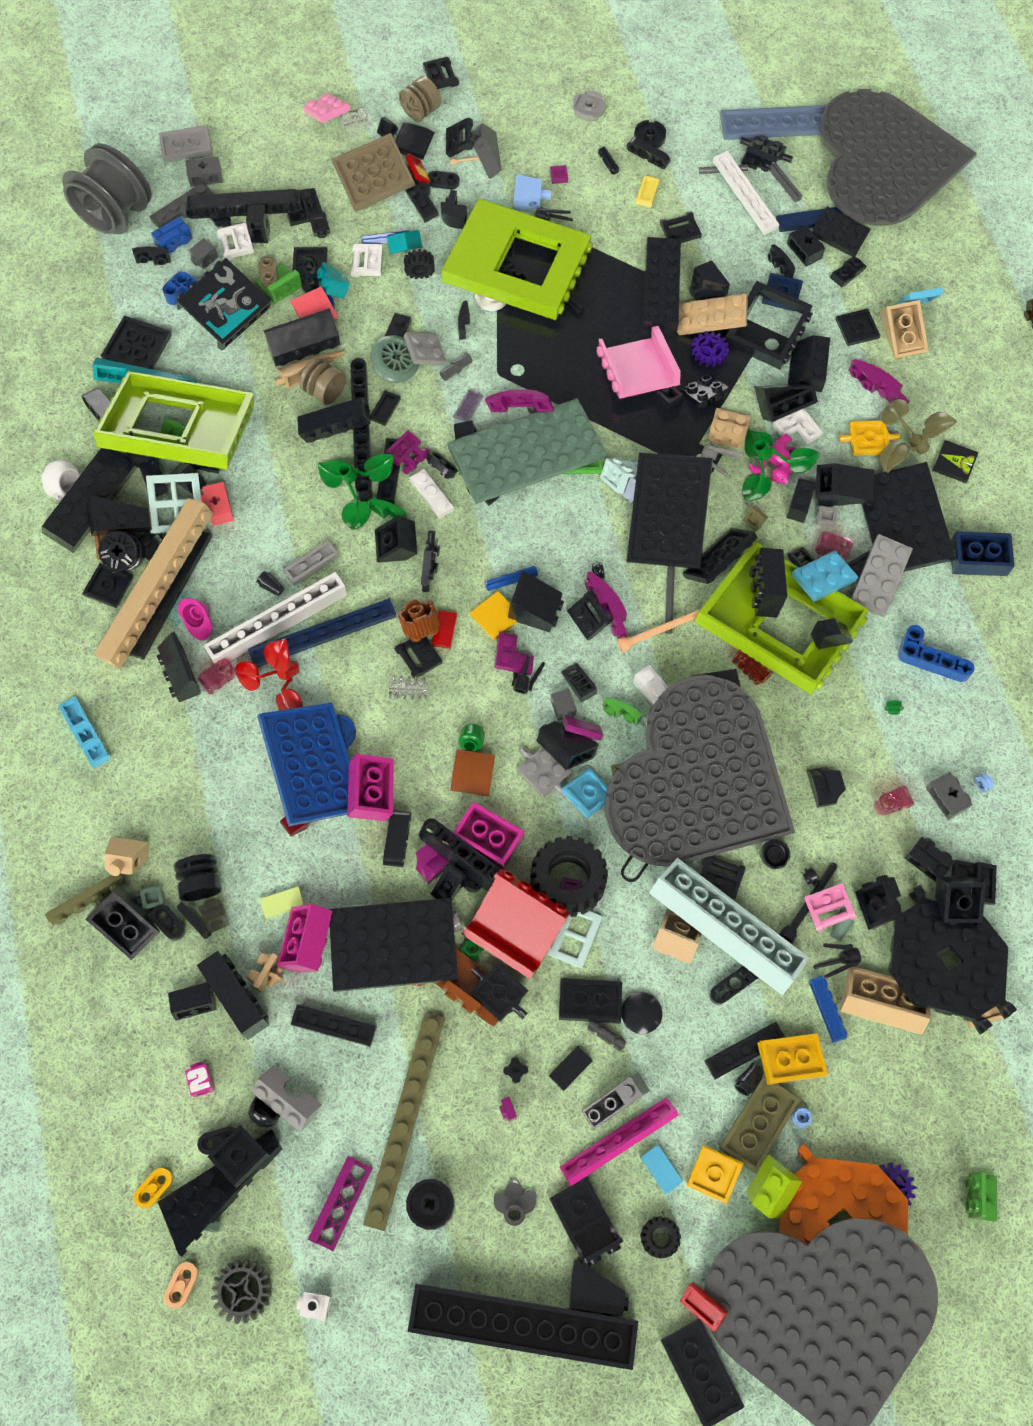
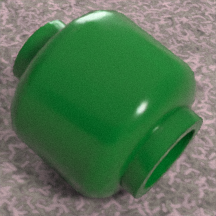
M465 725L462 727L458 739L460 747L465 751H479L484 743L485 732L479 725Z

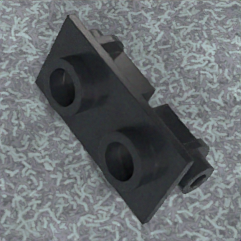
M301 256L297 267L300 277L305 276V278L301 279L302 290L306 294L311 290L319 288V281L316 276L313 259Z

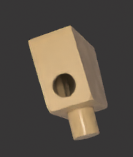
M111 837L105 851V870L113 876H118L120 873L134 874L148 860V842Z

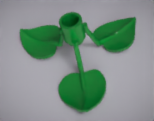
M748 430L745 439V452L750 458L758 457L761 476L752 475L745 480L742 487L744 500H758L770 491L772 481L770 478L765 477L763 460L770 459L772 453L786 463H790L792 472L800 474L807 472L813 467L819 458V452L810 448H799L790 454L791 460H789L774 448H771L773 438L770 434Z
M381 454L369 458L364 464L366 472L360 471L357 468L353 469L343 460L318 463L320 477L326 486L337 488L341 485L342 480H344L355 499V503L347 504L341 514L343 522L351 530L362 527L368 521L371 513L367 502H359L351 483L356 480L357 473L364 476L369 475L370 480L373 482L385 480L392 471L393 455Z

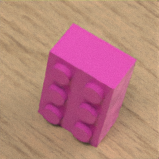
M356 753L349 761L347 817L385 822L393 814L394 759Z
M475 802L471 804L453 832L502 870H505L524 839L523 830Z
M314 904L291 907L277 967L296 973L318 971L322 964L323 949L327 943L326 936L330 927L331 910Z

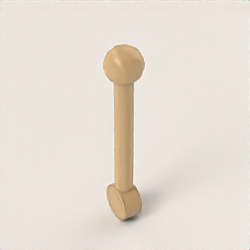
M478 156L462 159L451 158L450 164L455 165L458 162L473 160L480 161Z

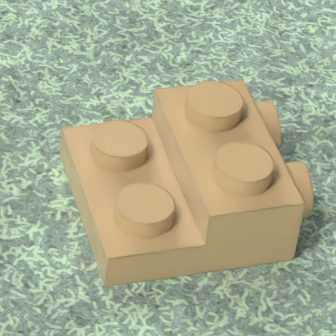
M716 408L708 441L742 449L751 416Z

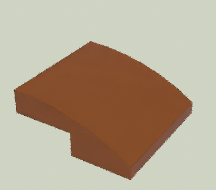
M457 749L450 790L489 796L495 755Z

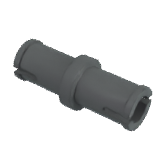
M464 353L457 360L451 361L449 366L440 371L441 378L447 381L456 373L459 374L465 366L472 363L471 356L468 353Z

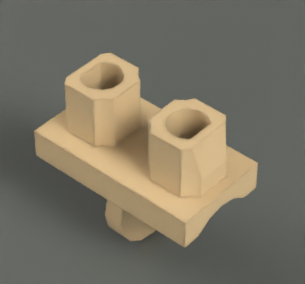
M262 952L257 959V963L264 966L260 973L252 969L246 977L258 991L263 992L267 985L273 988L276 981L281 984L284 979L279 977L283 969L277 967L278 956L273 953L269 955Z

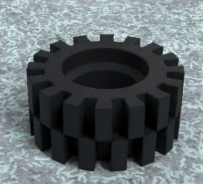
M414 249L412 253L409 251L408 255H405L404 271L406 275L410 276L411 279L413 277L415 279H423V277L427 279L429 275L432 276L435 272L433 254L431 255V252H427L425 249L423 251L421 249H418V251Z
M658 1216L648 1220L643 1226L640 1235L643 1249L650 1256L659 1259L672 1256L677 1252L681 1244L679 1227L675 1225L673 1220L671 1221L667 1217ZM658 1228L666 1230L669 1235V1241L663 1247L657 1246L652 1239L653 1232Z

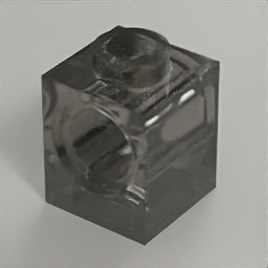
M220 899L207 900L204 902V905L200 906L207 929L211 933L230 925Z

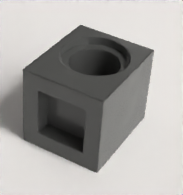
M205 238L189 249L191 262L195 266H200L203 270L218 258L215 246Z
M569 689L551 694L550 701L558 721L563 720L565 715L572 718L576 716L577 708Z

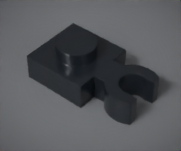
M746 152L741 165L748 164V167L757 170L759 167L762 171L768 172L772 161Z

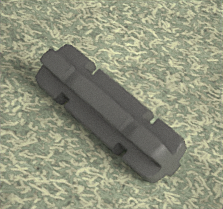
M591 1021L588 1025V1031L593 1034L596 1033V1036L607 1044L614 1045L613 1048L621 1051L625 1046L626 1041L621 1037L617 1038L614 1032L605 1026L601 1027L599 1022Z

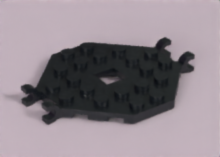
M921 885L915 887L909 896L917 904L902 912L903 916L893 921L894 932L891 940V960L888 972L914 1006L931 1008L935 1010L934 1012L949 1016L963 1017V1020L972 1022L977 1032L981 1035L993 1026L987 1018L982 1017L983 1014L997 1007L1002 1017L1006 1019L1017 1011L1012 1003L1005 1000L1009 947L984 915L982 923L942 922L937 901L927 899ZM946 948L952 949L961 960V964L951 970H948L937 955V953Z

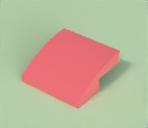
M322 287L290 301L299 318L329 308L333 319L338 318Z

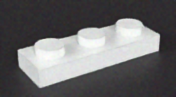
M425 469L409 477V481L439 519L454 511L453 505Z

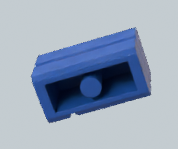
M180 217L151 233L156 246L167 249L168 253L174 252L176 248L183 244H188L193 239L189 227Z

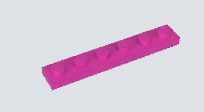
M664 1098L559 1168L572 1186L679 1116L671 1102Z

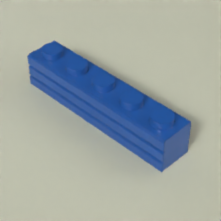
M823 976L811 979L809 984L832 1043L845 1040L848 1034L842 1026V1018L837 1013L838 1009L836 1004L833 1003V996L827 988L828 983Z

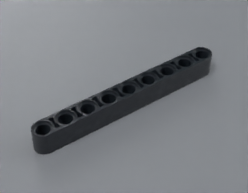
M355 358L350 364L352 400L362 397L369 405L366 362L362 358ZM370 424L362 428L353 429L354 469L357 468L363 472H366L364 469L365 462L371 458ZM357 473L355 489L357 498L362 502L369 501L373 496L372 481L369 475L361 476V474Z

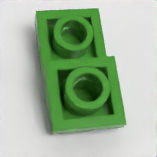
M606 698L603 702L605 713L611 717L614 716L617 719L623 714V718L628 723H633L636 726L642 720L643 714L624 702L611 698Z

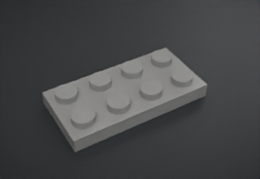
M878 534L851 599L869 609L870 612L884 617L913 548Z

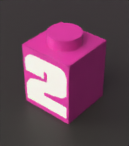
M203 1062L195 1063L190 1066L191 1069L185 1070L191 1096L198 1097L215 1091L210 1067L207 1064H203Z

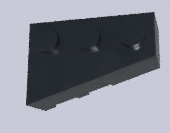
M798 383L754 386L762 419L774 422L818 402L814 385Z

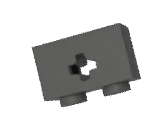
M219 157L186 161L190 187L197 186L202 182L205 185L223 183Z
M951 772L932 781L926 787L948 821L967 811L973 805L970 796L962 790L959 780Z

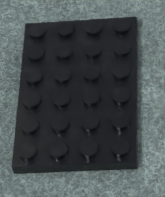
M639 452L627 563L700 569L713 458Z
M924 462L891 470L889 473L874 474V503L861 504L872 545L876 536L880 534L913 548L903 572L955 560V553L928 463Z
M452 898L329 909L332 911L330 942L333 992L447 982V980L458 981Z

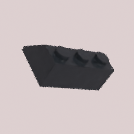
M812 335L798 341L795 350L791 351L788 384L805 383L814 385L816 392L823 391L827 376L830 337Z
M171 632L157 647L160 653L157 655L160 665H164L166 669L163 671V675L166 681L171 683L169 691L172 697H176L179 702H182L201 693L184 648L176 632Z

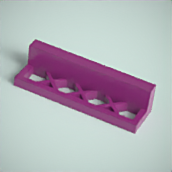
M347 1156L308 1237L309 1241L334 1251L370 1176L372 1167ZM355 1165L367 1170L363 1179L354 1182L352 1177ZM349 1178H350V1179H351V1184L346 1185L347 1182H348V1180H349ZM358 1183H360V1185H359V1187H358V1190H357L355 1185L358 1184ZM353 1186L355 1192L353 1200L344 1203L342 1197L343 1190ZM339 1199H340L342 1204L337 1205V1203H338V1201H339ZM350 1204V1206H349V1208H348V1211H347L345 1205ZM343 1206L345 1217L343 1221L334 1224L332 1213L335 1209ZM329 1220H330L332 1225L327 1226V1224H328V1222H329ZM340 1225L339 1230L337 1232L335 1226ZM333 1227L335 1238L330 1245L320 1240L324 1230Z

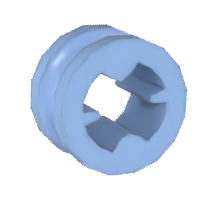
M987 773L975 777V783L981 792L985 793L988 789L994 788L993 780Z

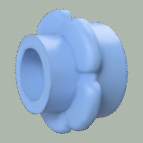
M797 1107L791 1115V1120L798 1128H806L807 1125L809 1126L812 1123V1115L809 1109Z

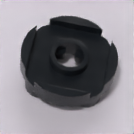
M644 120L637 124L634 137L659 148L666 140V128L658 121L654 120L653 123L649 122V120Z

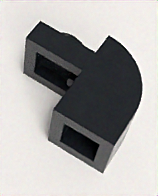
M450 190L449 197L446 196L445 202H441V218L449 227L463 229L467 220V206L458 205L457 191Z

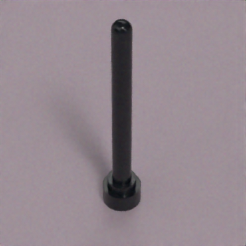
M831 863L810 895L824 889L837 869L836 863ZM806 901L791 924L783 927L779 933L790 944H793L797 938V928L809 912Z

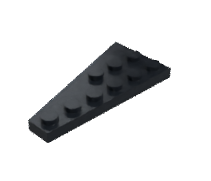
M272 1129L255 1140L268 1153L269 1157L237 1188L215 1165L158 1201L177 1253L181 1257L187 1252L186 1248L203 1235L201 1232L210 1223H214L236 1200L240 1190L245 1185L248 1187L251 1184L254 1175L260 1169H265L282 1150L281 1144Z

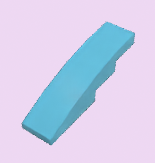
M76 696L58 705L93 769L110 760L111 758Z

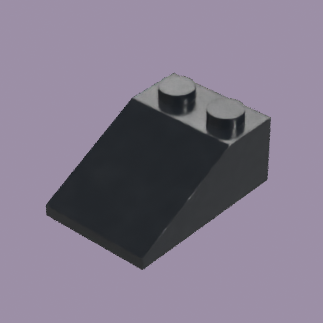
M120 884L106 895L90 911L85 919L130 960L160 932L136 899Z

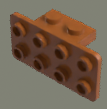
M456 948L458 981L447 980V982L434 984L445 991L444 995L450 1000L460 1002L462 1004L461 1007L469 1014L473 1012L489 1025L495 1026L498 1020L470 995V992L477 986L480 980L471 970L477 965L484 973L488 971Z

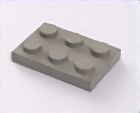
M207 125L159 133L164 163L212 155Z

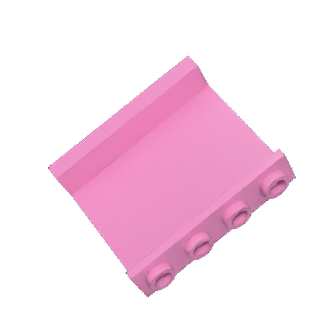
M659 326L652 327L651 338L614 347L606 348L603 339H599V347L596 348L597 355L601 357L603 369L607 370L608 380L612 381L613 391L617 392L619 399L680 385L681 371Z

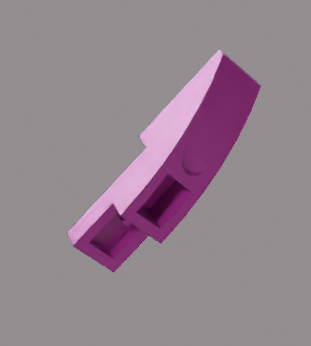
M857 359L852 360L849 368L850 374L861 382L864 389L869 390L871 393L877 390L879 395L889 403L896 399H902L909 404L910 401L900 392L903 385L893 376L867 362Z
M591 571L587 572V578L584 580L587 591L593 590L599 604L606 614L610 615L613 619L611 622L612 626H610L612 635L617 636V639L623 636L626 638L627 631L623 622L627 619V612L624 605L605 581Z

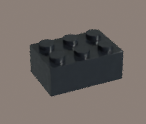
M761 548L759 554L755 555L754 565L750 567L749 572L750 577H752L751 593L754 595L752 608H755V616L778 618L788 597L784 550Z

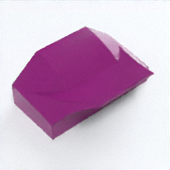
M427 844L416 852V870L428 884L443 873L446 867L451 864Z

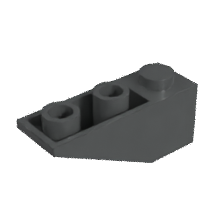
M482 123L472 131V141L488 178L492 179L502 170L497 134Z
M636 1073L584 1109L582 1113L594 1130L650 1090L639 1073Z

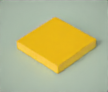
M499 591L470 612V616L493 640L498 638L499 632L504 633L517 623L516 620L508 618L510 603Z
M703 1144L688 1179L687 1186L727 1204L742 1169L743 1162Z

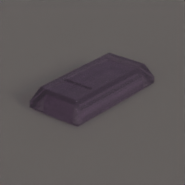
M467 390L453 418L463 422L470 421L484 396Z

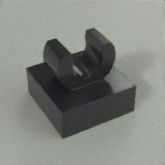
M381 117L377 133L382 137L390 133L394 136L398 130L397 125L388 118Z

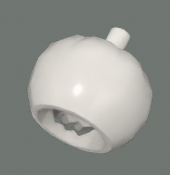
M55 460L45 466L44 472L41 475L43 489L46 494L54 499L62 500L81 474L79 469L67 460Z

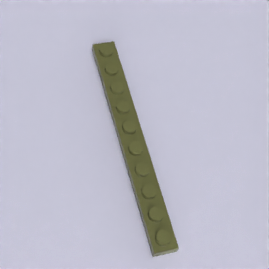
M428 1013L424 1015L363 1224L364 1226L385 1231L445 1022L443 1017Z

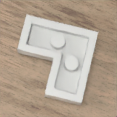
M805 409L787 415L773 423L774 429L780 436H783L785 433L791 435L797 431L807 444L820 438L823 434Z

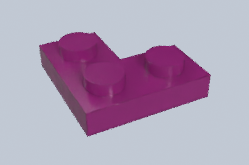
M499 632L494 668L522 674L528 654L516 652L518 635ZM530 655L531 658L529 661V666L526 675L532 674L534 661L533 655Z

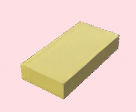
M644 175L636 204L652 207L660 179Z

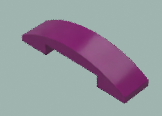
M507 390L485 398V402L491 412H507L509 407H535L537 412H554L549 396L535 390Z

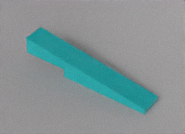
M97 357L92 364L94 380L121 383L122 378H125L127 372L131 371L197 383V379Z

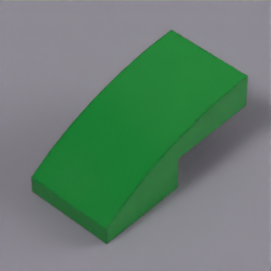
M374 498L369 500L370 509L383 519L388 515L393 518L398 515L407 518L406 511L390 502Z

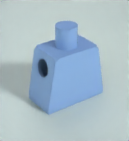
M516 174L514 210L540 208L541 200H551V190L542 189L541 179Z

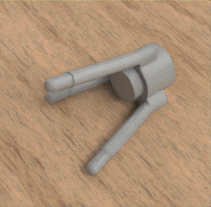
M708 444L704 446L701 457L713 458V460H716L718 453L738 458L743 456V453L716 448ZM712 463V467L714 469H716L723 475L728 476L727 472H725L716 464Z

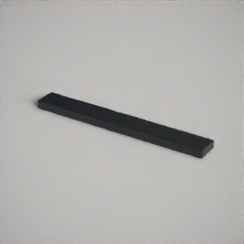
M203 531L164 598L136 642V645L130 652V656L142 660L145 659L212 539L210 533Z

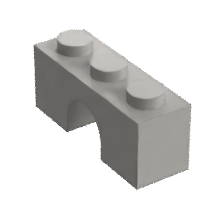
M273 1065L258 1078L252 1093L284 1118L291 1126L301 1132L316 1117L322 1104L307 1092L299 1097L288 1095L284 1088L289 1077Z

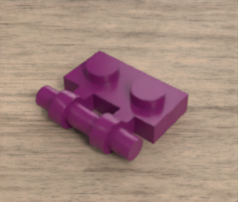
M407 430L385 454L393 455V463L397 466L403 462L405 467L402 471L407 475L417 468L419 462H423L426 459L429 449L424 447L421 450L418 447L421 441ZM411 453L415 455L413 459L409 457Z

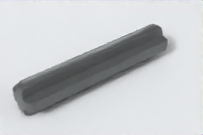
M777 163L771 164L769 171L794 202L800 201L802 194Z

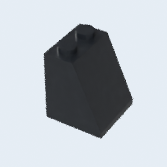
M522 571L511 600L508 618L550 633L552 626L556 627L559 618L556 616L557 610L561 611L564 601L561 600L563 593L529 573Z

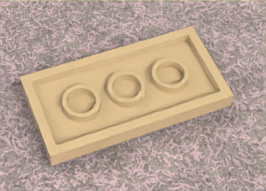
M747 293L679 303L678 334L686 335L747 326Z

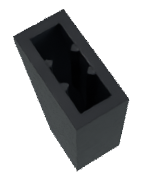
M556 721L544 724L539 729L536 740L565 770L593 759L599 746L597 742L585 736L566 731L564 725Z
M580 1261L573 1262L569 1308L622 1316L624 1311H628L629 1297L625 1296L624 1290Z

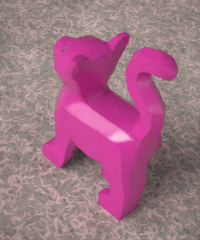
M787 433L781 436L771 447L789 460H791L790 454L795 450V447H789L786 444L792 440ZM772 453L771 458L767 461L777 468L772 471L773 474L770 479L772 482L786 485L789 482V475L794 472L790 469V463H786ZM759 460L758 467L749 464L748 467L752 473H761ZM763 460V465H764V470H765L766 464H765V460Z

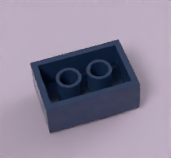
M956 531L951 539L955 553V560L951 561L952 574L1008 576L1015 566L1011 533Z

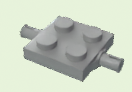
M523 746L519 752L526 758V761L517 768V772L542 798L556 790L565 798L566 796L561 792L562 784L572 772L569 769L565 770L544 748L532 754L526 746Z

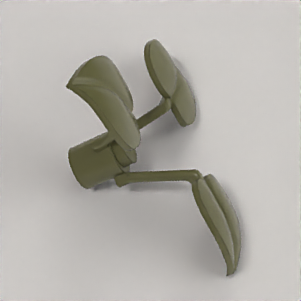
M902 399L890 402L882 411L881 421L885 425H892L899 419L912 437L910 439L911 445L900 442L898 445L893 442L882 450L880 455L882 469L889 473L891 469L899 465L909 453L908 448L913 452L916 451L918 454L926 453L930 448L928 438H934L957 423L956 419L945 412H936L926 419L924 423L925 428L922 429L923 436L921 434H914L902 419L909 412L908 403Z

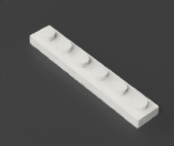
M725 151L713 157V163L761 232L766 235L778 229L779 223L729 152Z

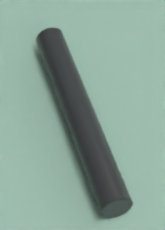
M748 164L738 165L742 172L748 171ZM716 166L699 167V174L720 173Z

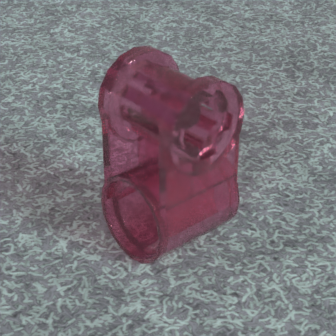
M825 531L821 532L815 551L825 556L836 550L839 555L843 553L841 557L846 561L850 556L853 543L848 538Z
M221 659L200 673L197 680L208 694H214L216 689H221L222 686L235 677L236 671L228 660Z
M902 786L881 795L874 803V810L877 814L884 816L896 811H902L904 807L906 809L910 808L915 802L907 786Z

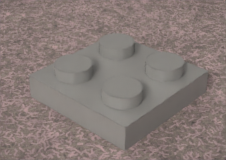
M406 332L403 337L414 364L444 365L446 363V358L436 334Z

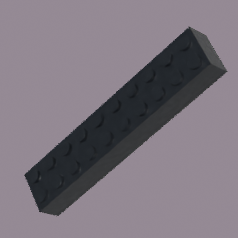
M415 1284L407 1332L633 1370L638 1321Z

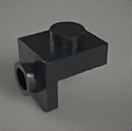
M325 212L309 216L313 236H318V238L327 237V234H330V228Z

